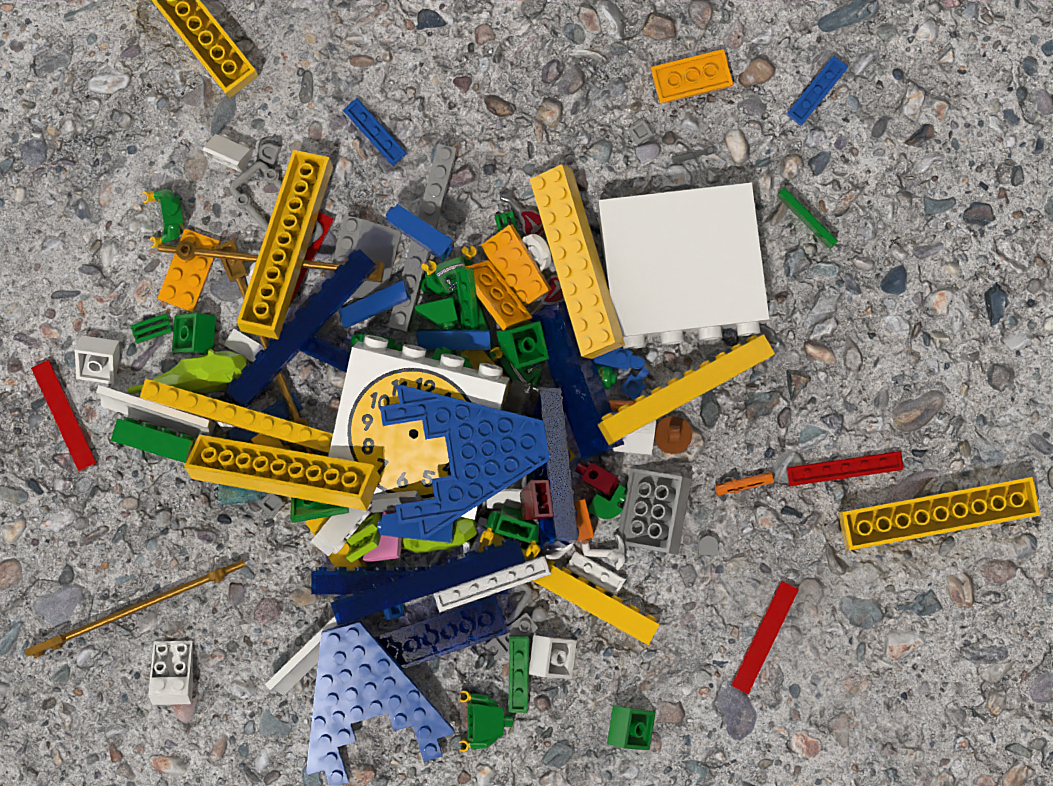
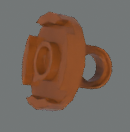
M666 417L655 427L654 442L664 453L671 455L679 454L686 450L691 443V428L680 417Z

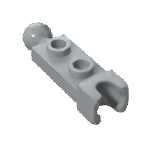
M541 606L536 607L531 617L526 612L484 645L485 648L488 649L491 646L498 647V653L494 656V659L497 661L509 651V635H530L538 629L535 623L537 621L542 622L547 618V610Z

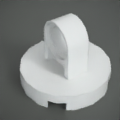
M537 234L525 236L522 241L540 271L547 269L551 263V251L547 239L544 240Z

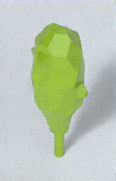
M210 349L207 355L182 359L170 371L153 378L152 381L196 394H208L239 383L248 372V363L246 357L232 351L215 352ZM144 384L128 387L129 395L141 392Z
M465 517L456 519L452 544L402 538L401 549H406L416 554L439 550L452 552L453 548L462 546L475 537L477 534L476 522Z

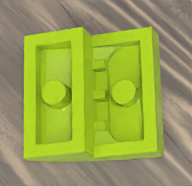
M376 512L362 521L360 525L356 524L359 527L348 540L346 539L351 545L346 558L351 563L379 546L381 535L377 528L378 521L381 519L380 513Z

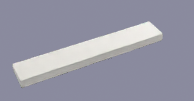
M545 556L433 593L439 612L550 575L551 573Z

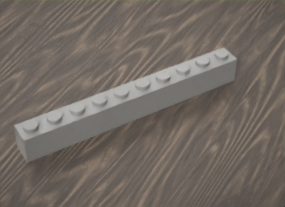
M439 143L418 218L437 229L457 157V148ZM412 240L400 280L406 282L410 300L393 307L388 324L389 329L406 334L409 332L421 282L425 274L421 265L428 263L430 252Z

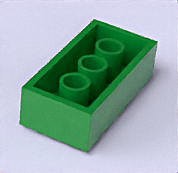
M125 416L123 420L117 418L110 441L186 463L195 444L194 437L181 433L178 437L175 436L176 432L161 428L158 431L157 426L145 422L139 425L140 421Z

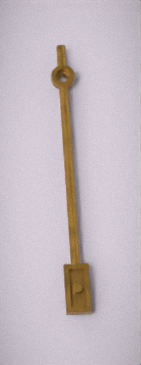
M233 239L216 246L218 251L240 253ZM221 259L229 281L237 282L244 299L248 288L243 277L249 275L244 262ZM258 335L293 419L292 422L310 427L309 422L299 416L268 337ZM304 447L306 453H315L313 449Z
M182 241L177 246L158 244L157 248L158 252L175 253L184 261H190L195 256L256 262L258 255L200 249L196 248L190 241ZM188 247V251L183 253V249ZM346 258L345 264L304 260L302 268L344 272V279L380 283L383 281L385 267L384 262Z
M240 560L217 569L207 575L82 627L24 650L26 657L33 656L34 659L45 655V650L50 648L52 651L63 647L62 643L207 582H221L225 580V575L246 567L245 562Z

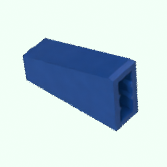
M396 204L395 207H391L387 211L386 221L388 224L442 262L445 261L455 247L451 238L400 205Z
M397 513L382 515V520L379 519L377 530L380 531L381 536L421 540L418 522L399 525ZM455 520L424 539V541L452 544Z

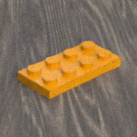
M724 49L650 68L660 105L733 87Z
M513 224L508 225L481 244L493 266L524 307L551 290Z
M184 229L179 243L190 241L196 248L217 250L216 246L221 244L218 240L188 229ZM188 247L183 249V253L188 251ZM174 254L157 299L194 313L215 258L195 256L190 261H184L177 254Z
M489 260L465 266L474 268L476 295L503 331L531 321L533 317Z

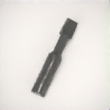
M712 147L706 148L703 151L672 156V163L691 160L702 155L707 156L713 154L714 150Z

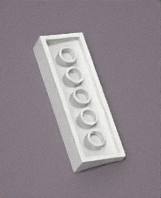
M98 385L96 391L100 396L101 407L195 437L199 435L212 437L216 423L100 385Z
M354 600L350 601L265 685L270 690H274L284 696L318 663L321 632L358 620L361 621L367 613Z

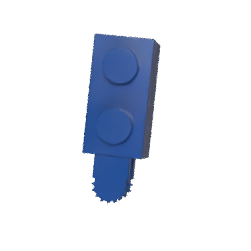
M617 348L591 359L590 364L610 366L615 370L627 372L629 368L642 369L645 361L639 356L631 355L632 351Z

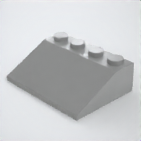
M344 215L332 263L345 264L346 258L384 262L383 281L380 283L344 279V272L330 271L326 286L327 291L356 299H363L387 288L401 232L364 219Z
M630 468L626 489L627 496L624 500L618 533L624 545L678 555L692 479L679 475Z

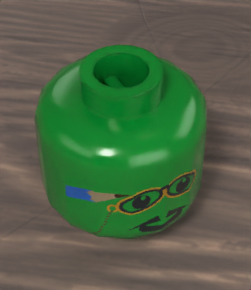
M595 364L589 370L588 382L591 383L593 388L609 390L617 382V372H614L613 367Z

